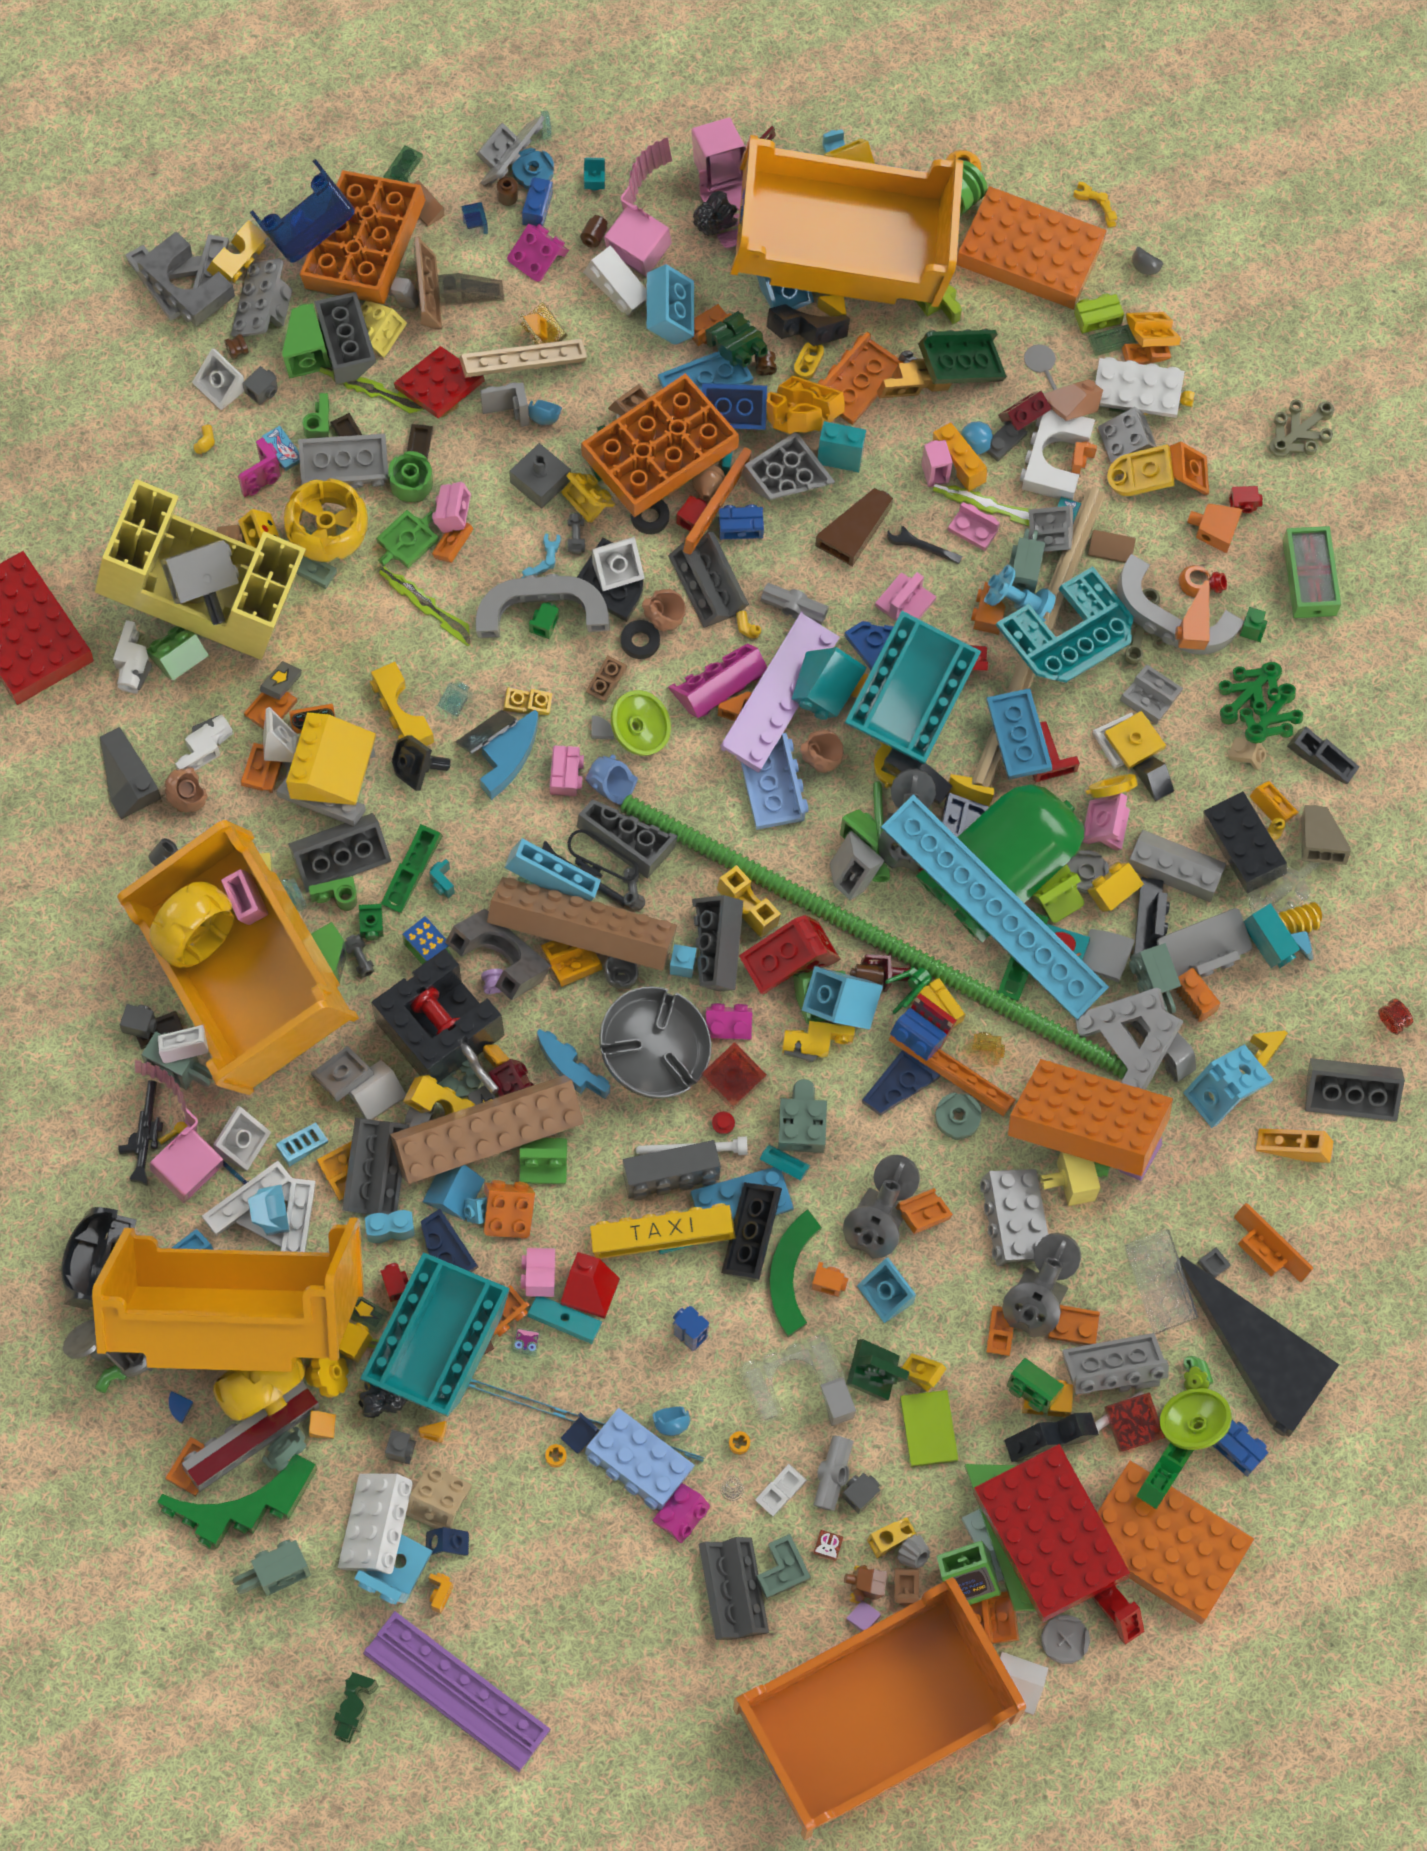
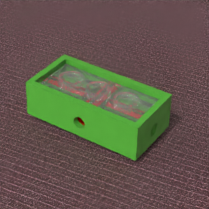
M1330 526L1287 528L1282 542L1293 618L1337 616L1341 607V598Z

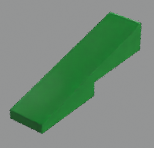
M420 824L402 864H399L381 902L382 905L402 914L443 837L440 832Z
M1033 912L1047 925L1049 917ZM1010 956L998 994L1003 993L1005 997L1009 996L1010 999L1019 1001L1029 973L1012 956Z
M1169 1443L1136 1496L1157 1509L1194 1450L1182 1449Z

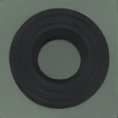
M662 499L648 508L658 512L659 516L655 521H645L642 518V513L636 517L632 514L630 515L633 526L639 532L657 534L666 528L670 512L667 504Z
M635 620L630 622L621 633L622 649L628 656L635 659L651 657L660 646L658 629L649 621ZM636 633H644L648 636L649 642L645 646L639 647L633 644L632 637Z

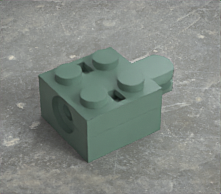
M1025 528L1024 537H1019L1018 545H1013L1009 562V565L1015 570L1012 586L1020 591L1027 589L1035 594L1045 542L1036 541L1038 530H1034L1032 540L1028 539L1030 529Z
M1166 943L1130 956L1129 966L1139 981L1137 983L1139 993L1154 988L1161 989L1165 1010L1171 1014L1175 1013L1176 1007L1170 990L1180 987L1181 984Z
M155 1032L141 1054L144 1063L149 1062L152 1066H159L162 1071L166 1070L168 1075L174 1078V1082L178 1083L185 1090H187L192 1080L205 1087H209L211 1084L209 1079H212V1075L206 1066L199 1063L197 1056L163 1063L158 1047V1036L162 1034Z
M807 1079L798 1080L794 1084L792 1099L781 1098L778 1149L781 1151L824 1153L827 1101L815 1100L814 1084Z
M289 1539L279 1543L275 1550L270 1552L264 1550L254 1556L255 1559L251 1560L254 1568L236 1576L232 1581L235 1586L240 1585L236 1588L238 1594H244L262 1585L266 1596H269L311 1576V1573L297 1541L291 1542Z

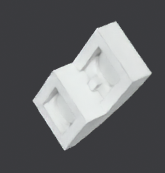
M788 1464L776 1479L756 1498V1501L774 1516L804 1485L807 1479Z

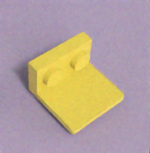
M365 301L361 306L373 351L380 357L385 358L407 322L392 308Z

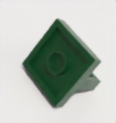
M859 1339L857 1340L846 1385L880 1400L888 1401L893 1384L907 1381L909 1371L898 1367L900 1355L867 1340Z

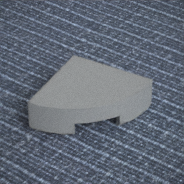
M592 715V739H614L611 725L605 719Z

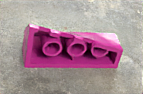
M747 643L723 656V662L710 663L704 667L705 671L695 676L690 674L685 677L686 682L678 686L674 683L668 686V688L689 714L697 718L706 716L712 708L727 701L728 697L734 693L742 691L751 681L762 677L767 669V665L759 649Z

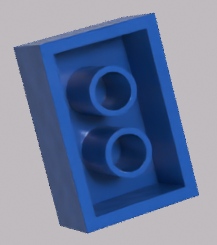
M702 383V393L733 428L766 430L768 385Z

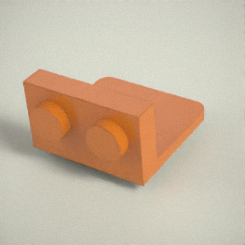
M500 1180L484 1183L483 1192L487 1197L484 1234L497 1237L528 1238L531 1231L535 1192L531 1186L525 1182L505 1184L504 1181Z

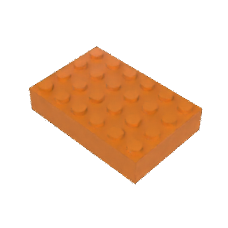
M342 170L300 272L305 289L339 296L356 292L359 300L384 304L426 201L421 185Z
M989 186L958 252L956 265L1074 310L1104 244L1107 230Z
M685 373L581 443V452L588 464L628 511L636 517L737 449L739 434Z
M1040 1059L1010 1114L1008 1136L1142 1176L1170 1120L1173 1098Z
M1130 1460L1097 1513L1130 1571L1129 1579L1202 1625L1254 1541V1538L1172 1486L1157 1509L1150 1506L1136 1496L1150 1472Z

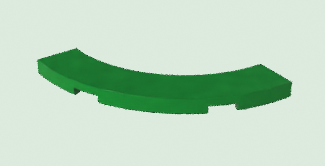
M808 1209L798 1216L783 1234L773 1256L770 1271L772 1305L776 1318L788 1338L807 1325V1321L798 1307L794 1293L793 1279L796 1262L808 1241L822 1229Z

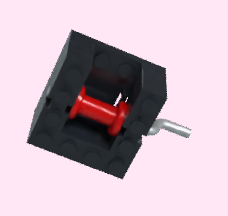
M446 948L414 970L411 979L407 981L403 978L371 1002L376 1023L420 1076L429 1075L435 1078L438 1084L455 1070L457 1071L462 1066V1063L468 1060L476 1076L491 1094H495L499 1090L498 1086L483 1070L476 1056L483 1052L485 1045H492L504 1036L502 1015L488 998L481 1003L477 1001L462 983L460 966Z

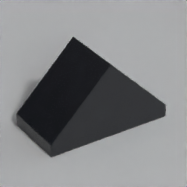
M1154 756L1133 767L1155 802L1175 791L1166 764Z

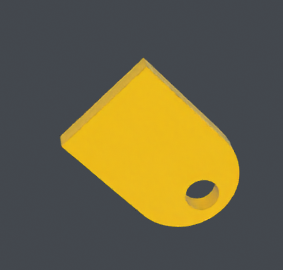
M1169 445L1157 446L1118 457L1110 465L1107 474L1108 482L1112 489L1119 495L1133 496L1174 486ZM1124 474L1122 480L1114 481L1116 475Z

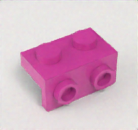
M713 1003L711 1007H706V1024L710 1037L752 1039V1008H748L746 1004H734V1007H725V1004Z
M682 1483L652 1521L655 1525L673 1535L679 1543H683L699 1521L706 1515L710 1505L700 1493Z

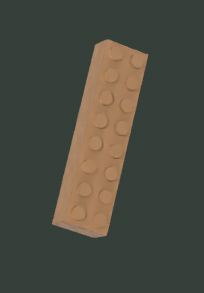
M502 877L491 899L487 923L663 971L673 947L677 929L676 924L666 920L654 919L645 914H636L623 908H614L601 902L585 900L579 896L567 895L557 890H549L536 884H527L514 878Z
M566 1075L392 1133L390 1136L402 1177L410 1184L582 1125L584 1121L573 1081Z

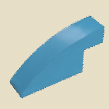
M536 710L519 720L515 726L508 728L503 734L492 739L489 744L482 746V755L493 767V770L480 778V787L491 800L515 779L528 759L538 728V712Z

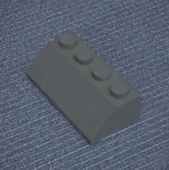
M353 292L314 301L319 327L335 383L340 384L357 380L376 363L357 293Z
M374 813L362 816L355 826L343 823L288 843L306 892H309L308 886L347 878L391 862L379 821Z
M1310 1058L1306 1082L1305 1111L1397 1121L1405 1082L1402 1068Z

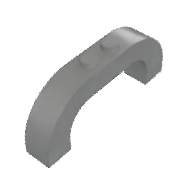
M1131 554L1118 578V598L1133 615L1135 623L1143 627L1146 632L1162 638L1166 644L1178 648L1175 630L1177 626H1180L1182 620L1155 605L1145 597L1141 588V581L1150 565ZM1225 610L1220 620L1209 628L1210 641L1205 650L1179 649L1192 654H1211L1220 651L1233 641L1244 621Z
M548 574L546 577L527 575L524 578L502 582L484 596L476 614V633L478 638L500 637V619L502 614L511 605L522 602L575 601L586 611L588 632L610 631V620L604 598L589 582L577 577L559 576L557 574Z

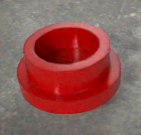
M1213 572L1209 578V586L1216 594L1222 593L1223 590L1227 589V579L1224 573Z
M718 1112L712 1119V1127L719 1134H728L735 1127V1119L729 1112Z

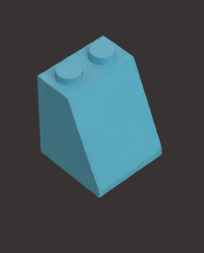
M814 966L802 1011L834 1023L870 1030L883 986L866 979Z

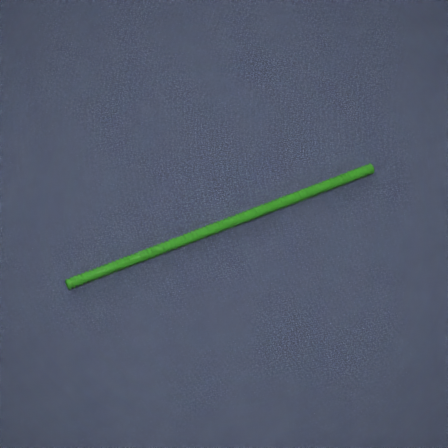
M631 794L624 799L620 808L622 813L627 812L628 816L632 815L638 818L641 823L645 822L648 826L654 825L660 828L662 832L677 835L676 842L681 841L682 845H688L689 849L694 848L695 852L700 851V855L703 856L705 854L706 858H712L714 862L718 861L719 865L724 864V867L727 869H732L737 865L751 882L755 881L756 885L761 884L762 888L767 887V890L770 892L774 891L775 895L780 894L781 898L786 897V901L789 902L791 900L792 904H799V908L804 907L805 911L810 910L811 914H817L818 918L823 917L824 921L829 920L831 925L836 924L837 928L842 927V931L847 930L848 934H855L854 937H860L861 941L866 940L867 944H873L874 948L879 947L880 951L885 950L887 955L890 953L893 958L898 957V961L903 960L904 964H911L910 967H916L917 970L919 968L926 969L931 978H940L944 985L948 984L949 988L954 987L956 992L959 990L962 995L967 994L968 998L972 997L973 1001L976 1002L978 1000L981 1005L984 1003L986 1008L991 1007L992 1011H999V1015L1004 1014L1005 1018L1010 1017L1012 1022L1017 1021L1018 1025L1023 1024L1025 1029L1028 1027L1031 1032L1036 1031L1037 1035L1042 1034L1044 1039L1047 1037L1050 1042L1055 1041V1045L1058 1046L1060 1044L1062 1045L1061 1048H1068V1052L1073 1051L1075 1052L1074 1055H1081L1080 1058H1086L1087 1062L1090 1063L1092 1061L1095 1066L1098 1064L1100 1069L1105 1068L1106 1072H1113V1076L1118 1075L1119 1079H1122L1127 1073L1128 1069L1125 1064L1118 1058L1117 1054H1111L1112 1051L1109 1050L1107 1052L1104 1047L1100 1048L1099 1044L1096 1043L1094 1045L1092 1044L1093 1041H1086V1037L1081 1038L1079 1037L1080 1034H1073V1030L1068 1031L1067 1027L1064 1026L1062 1028L1059 1023L1056 1025L1054 1020L1049 1021L1048 1017L1045 1016L1043 1018L1041 1013L1036 1014L1035 1010L1030 1011L1028 1006L1023 1007L1022 1003L1017 1004L1015 999L1012 1001L1009 996L1004 997L1003 993L998 994L996 989L993 991L990 986L985 987V983L980 984L978 983L979 980H972L973 977H967L966 973L961 974L958 969L955 971L953 966L948 967L947 963L942 964L940 959L935 960L934 956L929 957L927 952L924 954L921 949L916 950L915 946L911 947L910 943L907 942L905 944L903 943L904 940H897V936L892 937L891 933L888 932L886 934L885 930H879L878 926L873 927L872 923L867 924L865 919L860 920L859 916L854 917L852 912L849 914L847 913L848 910H841L842 907H836L833 902L830 904L827 899L824 901L822 896L817 897L816 893L811 894L809 889L804 890L803 886L798 887V884H793L792 880L789 879L787 881L786 877H779V873L774 874L773 870L768 871L766 866L761 867L760 863L755 864V861H750L749 857L746 856L744 858L743 854H736V850L731 851L730 847L725 848L724 844H718L717 840L712 841L711 837L707 838L704 833L701 835L700 831H694L693 827L688 828L687 824L682 825V822L679 820L675 821L674 817L669 818L668 814L663 815V811L660 810L658 812L655 807L652 809L651 805H645L644 801L639 802V799H634Z

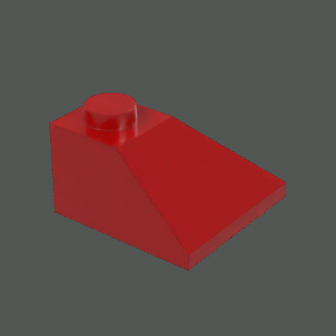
M577 1252L560 1304L605 1319L620 1278L601 1259Z

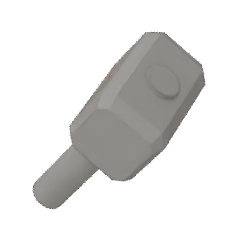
M395 278L388 295L394 296L401 307L415 309L418 304V291L410 279Z

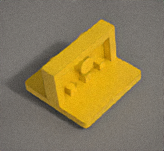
M570 472L567 474L570 482L561 493L587 522L592 523L605 507L615 506V502L611 499L612 495L598 485V480L593 475Z

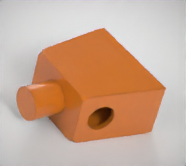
M1207 504L1204 514L1191 511L1187 523L1199 527L1196 535L1197 539L1227 553L1242 509Z

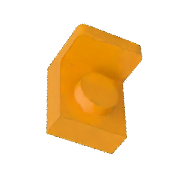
M430 1573L428 1577L429 1582L440 1587L433 1590L429 1602L432 1603V1610L441 1614L454 1587L448 1576L437 1573V1575Z

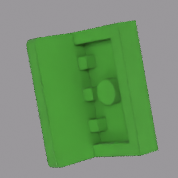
M541 1138L521 1145L520 1182L528 1184H566V1138Z

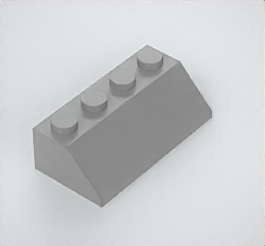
M1142 830L1129 859V863L1136 873L1151 879L1163 880V884L1211 902L1226 866L1225 862L1145 830Z

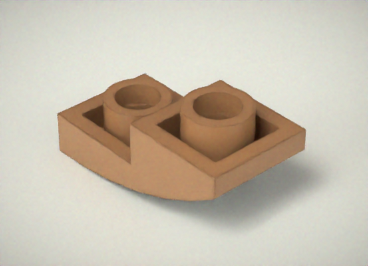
M607 655L599 672L595 673L586 693L606 702L628 666Z

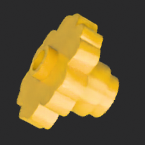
M340 1353L338 1361L329 1360V1358H313L311 1366L305 1372L307 1383L310 1386L319 1388L320 1394L327 1398L336 1397L338 1394L344 1393L348 1386L346 1376L349 1372L346 1360L340 1358Z

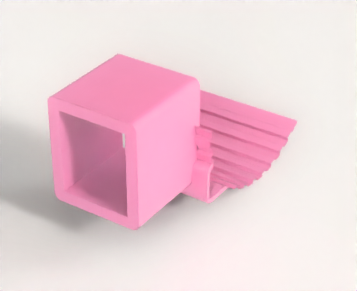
M731 118L692 128L693 158L699 171V189L702 201L706 202L713 192L722 191L727 194L729 203L736 205L737 210H740L743 170H740V163L746 147ZM738 228L717 234L719 241L725 248L737 245Z
M668 137L647 146V149L643 150L640 156H637L636 162L632 165V171H630L629 186L621 196L623 212L604 236L606 248L611 245L625 264L647 277L648 272L652 271L672 244L669 228L645 213L641 208L639 209L637 205L634 206V202H636V194H638V187L642 185V180H645L647 175L652 173V170L672 162Z
M135 1060V1073H141L142 1076L147 1074L150 1075V1078H157L159 1082L166 1083V1087L173 1090L172 1093L178 1096V1102L181 1103V1110L184 1112L185 1123L188 1127L150 1162V1171L184 1204L222 1168L224 1159L197 1133L198 1120L186 1108L183 1092L180 1091L179 1084L174 1082V1078L169 1076L166 1070L162 1071L157 1065L152 1066L149 1062L142 1063V1061Z

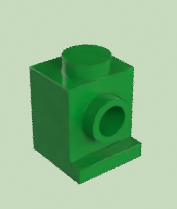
M549 602L542 603L540 609L535 610L532 620L529 621V632L550 639L559 619V608Z
M1249 607L1240 636L1261 643L1268 622L1264 620L1266 611Z
M382 904L359 905L360 935L362 938L372 941L379 939V937H384Z

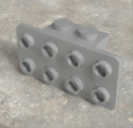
M543 115L526 124L517 136L503 123L498 125L476 153L491 168L480 182L483 186L487 183L493 184L498 178L504 177L508 172L507 166L510 163L513 164L520 157L518 152L521 149H525L531 143L530 137L533 133L537 134L542 129L543 125L541 123L545 119Z
M280 258L252 263L248 267L231 332L234 338L237 334H241L243 337L264 334L268 329L269 321L275 326H284L292 288L280 279L284 263Z
M1237 908L1157 939V945L1166 943L1178 977L1191 968H1194L1201 977L1214 973L1213 969L1219 967L1225 969L1235 965L1234 961L1240 959L1239 955L1252 949L1241 912Z

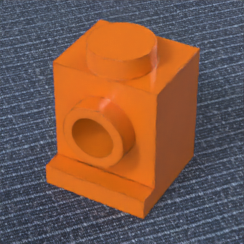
M819 1262L812 1283V1290L839 1297L840 1290L845 1292L849 1278L844 1277L845 1274L841 1273V1270L838 1268H823V1262Z

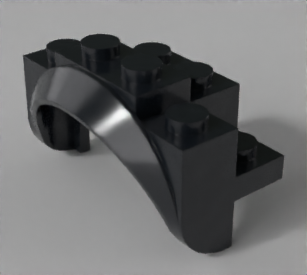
M92 1207L85 1213L84 1218L72 1232L62 1259L61 1275L66 1291L65 1305L85 1310L93 1307L92 1291L94 1283L124 1228L135 1229L136 1219L117 1215L118 1210L104 1207Z

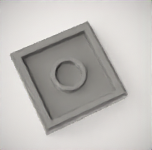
M347 1046L311 1072V1075L338 1102L373 1076L374 1073Z

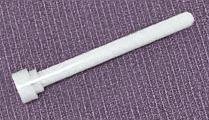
M747 1136L733 1139V1142H715L717 1152L733 1151L738 1153V1155H748ZM696 1143L638 1146L636 1153L644 1155Z

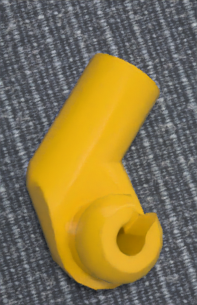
M209 424L201 427L203 437L193 446L197 454L206 453L215 444L212 426Z
M746 611L737 612L736 618L739 632L750 639L758 638L761 634L760 626L748 623Z
M1281 818L1272 820L1267 829L1273 841L1279 839L1284 831L1286 824Z

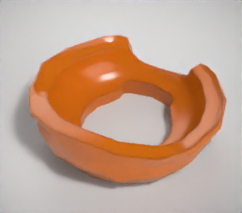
M1198 565L1184 568L1178 579L1182 591L1194 598L1202 585H1196L1191 582L1190 574L1194 571L1205 573L1208 581L1211 577L1204 567Z

